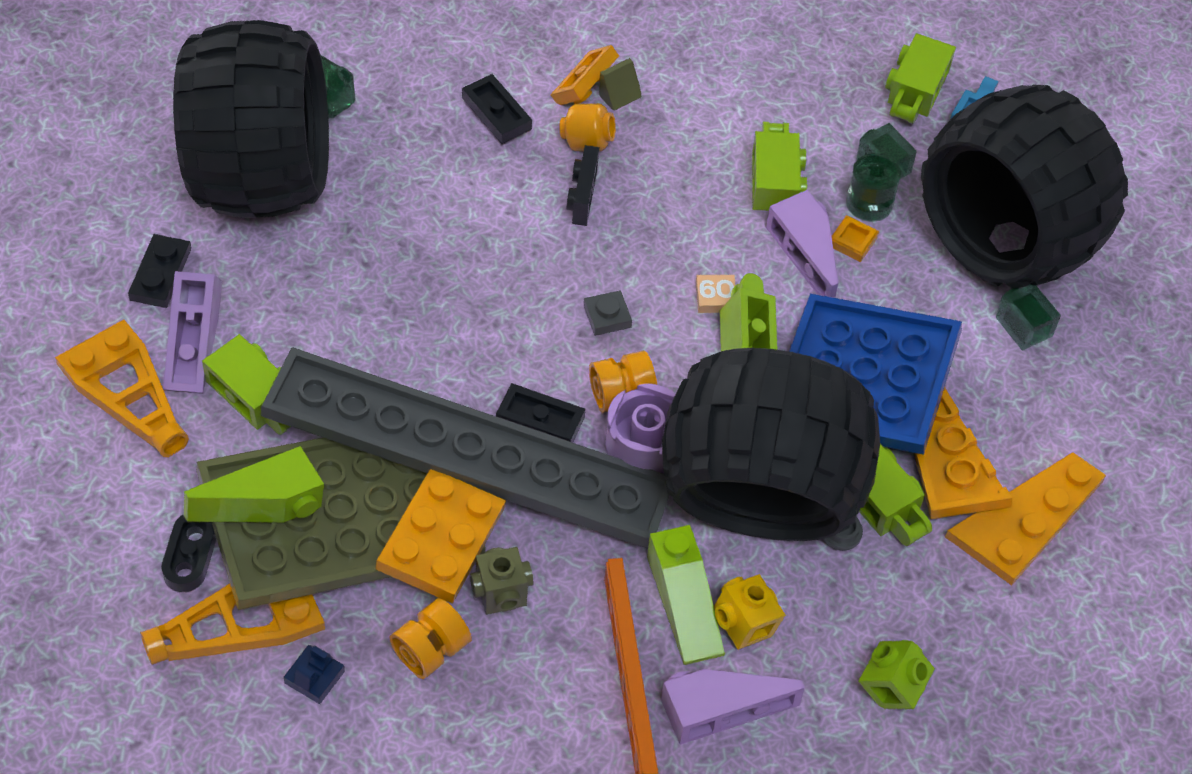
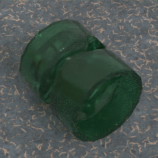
M871 153L865 154L856 160L853 165L846 197L847 208L853 216L863 221L875 222L885 219L892 212L901 177L899 165L892 158L884 154Z

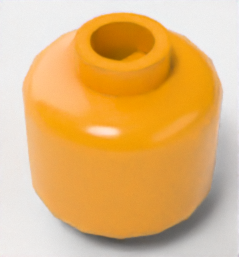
M574 104L568 109L566 117H562L560 120V136L562 139H567V143L573 151L584 152L585 145L600 147L599 151H603L609 142L614 141L616 133L615 117L602 104Z

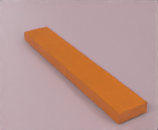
M623 558L608 559L605 567L604 583L635 774H658Z

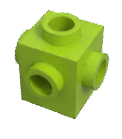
M880 641L874 649L858 682L878 706L884 709H914L935 668L924 656L922 649L913 641Z

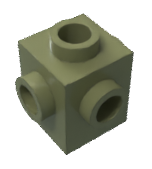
M498 547L490 549L484 554L476 555V572L470 573V582L474 597H481L486 615L527 606L528 587L534 585L533 574L529 561H521L518 547L508 549Z

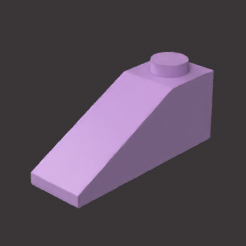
M808 190L771 205L766 225L767 230L817 295L835 298L838 288V277L829 217L825 206L820 201H816Z
M175 271L163 390L204 393L206 380L202 360L212 354L219 318L222 281L214 274Z
M702 669L693 673L682 671L672 675L663 683L661 702L681 745L800 706L805 687L801 680L709 669Z

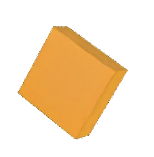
M846 215L831 236L833 249L861 262L877 240L879 231Z

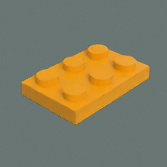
M430 469L378 557L375 569L453 604L476 562V555H480L504 511L506 500L452 476Z

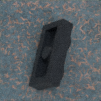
M493 74L462 88V99L501 144L532 130L531 117Z
M585 145L582 160L575 159L572 181L577 182V187L569 188L566 210L573 211L572 224L587 226L598 172L600 147Z
M153 234L129 289V301L167 308L173 294L175 271H183L191 251L190 241Z
M511 383L496 412V417L573 443L585 419L586 409Z

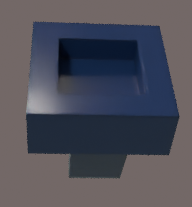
M308 645L283 677L284 684L321 704L345 672V667L319 647Z

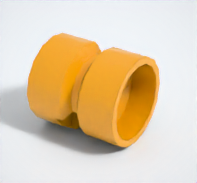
M644 350L625 354L618 363L613 358L591 362L589 365L591 389L598 408L602 413L608 412L612 400L620 392L625 390V393L635 390L641 384L657 385L652 361Z
M440 598L434 600L417 614L418 622L409 620L389 636L392 648L398 658L418 678L423 680L444 664V655L452 657L472 641L470 630L463 618L449 603Z

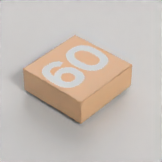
M696 275L698 313H720L722 307L731 298V290L736 285L735 275Z

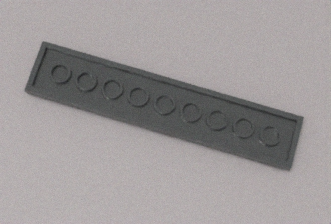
M294 347L289 351L261 406V416L425 473L432 469L504 500L647 549L650 533L657 532L670 495L666 487L668 477L658 471L632 466L614 456Z

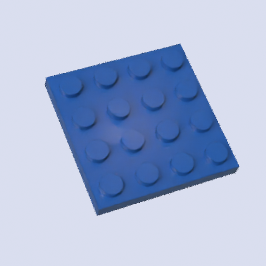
M810 293L789 352L826 361L854 376L870 391L874 399L873 408L878 416L880 444L884 447L924 455L962 332V321Z

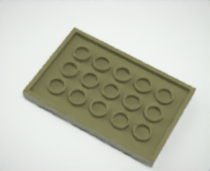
M326 438L198 461L196 472L201 485L301 446L324 483L322 507L305 518L296 517L284 523L212 522L238 610L391 577L375 569L377 559L427 473ZM484 545V547H483V549H482V551H481L480 554H484V553H485V550H486L485 545Z

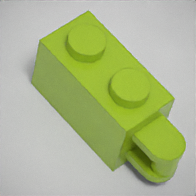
M918 33L915 34L910 46L903 45L897 61V65L900 67L898 70L891 69L885 88L890 90L887 102L892 104L890 116L904 119L912 124L915 123L918 114L928 117L951 69L956 50L955 46Z
M763 121L762 131H755L752 149L753 210L769 211L771 205L807 190V177H801V171H805L806 149L800 148L799 133H789V123H769Z
M745 274L740 284L735 285L731 290L730 300L720 310L721 351L737 348L777 350L776 297L764 293L763 281L756 274Z
M238 334L202 360L206 382L254 428L258 430L267 423L276 433L282 435L291 427L261 416V406L281 367L276 368L268 360L267 355L258 344H250L243 336Z
M880 444L875 482L865 506L860 508L859 512L880 537L891 531L903 545L909 546L932 532L929 518L920 509L925 494L920 483L913 476H909L897 463L893 452Z

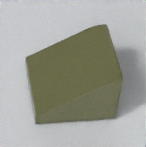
M630 58L600 72L599 96L614 111L642 97L634 63Z

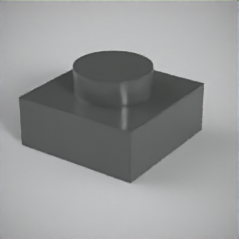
M621 290L584 298L583 306L594 336L632 328V318Z

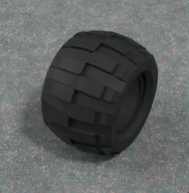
M264 20L230 21L208 27L202 34H192L189 36L178 54L173 89L176 150L182 179L189 195L201 208L212 207L216 213L240 218L274 217L300 210L303 204H315L325 188L329 161L327 91L322 59L316 42L307 31H293L289 25Z
M1020 85L988 93L956 113L934 138V142L927 149L928 159L922 162V197L926 212L936 234L947 250L962 266L979 276L983 281L996 286H1000L1003 283L1012 289L1036 286L1057 280L1063 275L1073 272L1089 261L1104 246L1114 233L1125 212L1123 199L1128 196V178L1124 172L1122 163L1124 160L1117 142L1114 141L1106 125L1098 115L1082 104L1079 98L1065 90L1056 92L1049 85ZM1014 222L1029 230L1024 249L999 253L989 239L996 225Z
M737 348L721 351L702 358L700 362L691 366L687 379L682 380L668 409L662 438L664 476L668 477L666 484L667 492L688 514L705 523L731 532L783 541H811L832 537L849 529L850 524L855 522L856 515L859 513L860 508L865 506L875 482L880 434L878 416L873 408L874 399L870 391L845 370L826 361L799 353L765 348Z

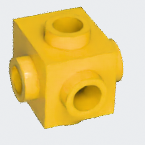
M760 574L747 579L736 577L722 586V593L714 605L718 624L726 630L738 650L772 637L786 616L778 604L776 594L766 585Z

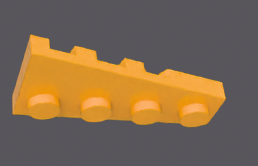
M944 387L924 455L914 453L930 519L1011 507L1012 496L1007 488H1003L996 477L995 468L988 458L985 459L977 446L976 437L970 428H966L959 416V409Z
M1072 452L1009 492L1012 496L1011 507L976 512L947 530L945 538L1012 586L1103 483L1106 475Z

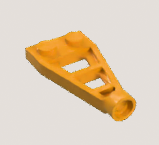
M124 319L55 357L58 367L79 393L156 448L163 457H170L185 448L189 437L175 420L146 346ZM126 364L134 367L138 377L137 383L119 393L112 392L100 383L102 377ZM149 394L158 409L139 419L126 406Z
M228 584L167 623L142 631L140 634L149 661L153 665L167 659L173 661L284 645L325 630V622L311 594L269 603L268 606L273 615L271 623L266 626L242 628L235 623L232 615L236 602L231 585ZM213 614H220L227 628V633L224 636L204 641L194 638L191 630L193 624ZM169 639L172 645H165L164 640Z

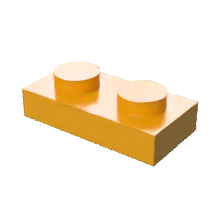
M612 45L589 51L550 94L551 97L559 105L572 102L574 104L582 103L592 94L591 88L594 84L600 81V72L610 68L619 57V54Z

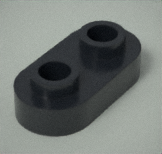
M184 514L175 521L161 565L164 581L172 590L189 592L198 588L203 583L217 539L212 522H187ZM194 533L203 535L196 541L188 539ZM182 569H189L192 571L191 574L187 576L177 575L178 572Z

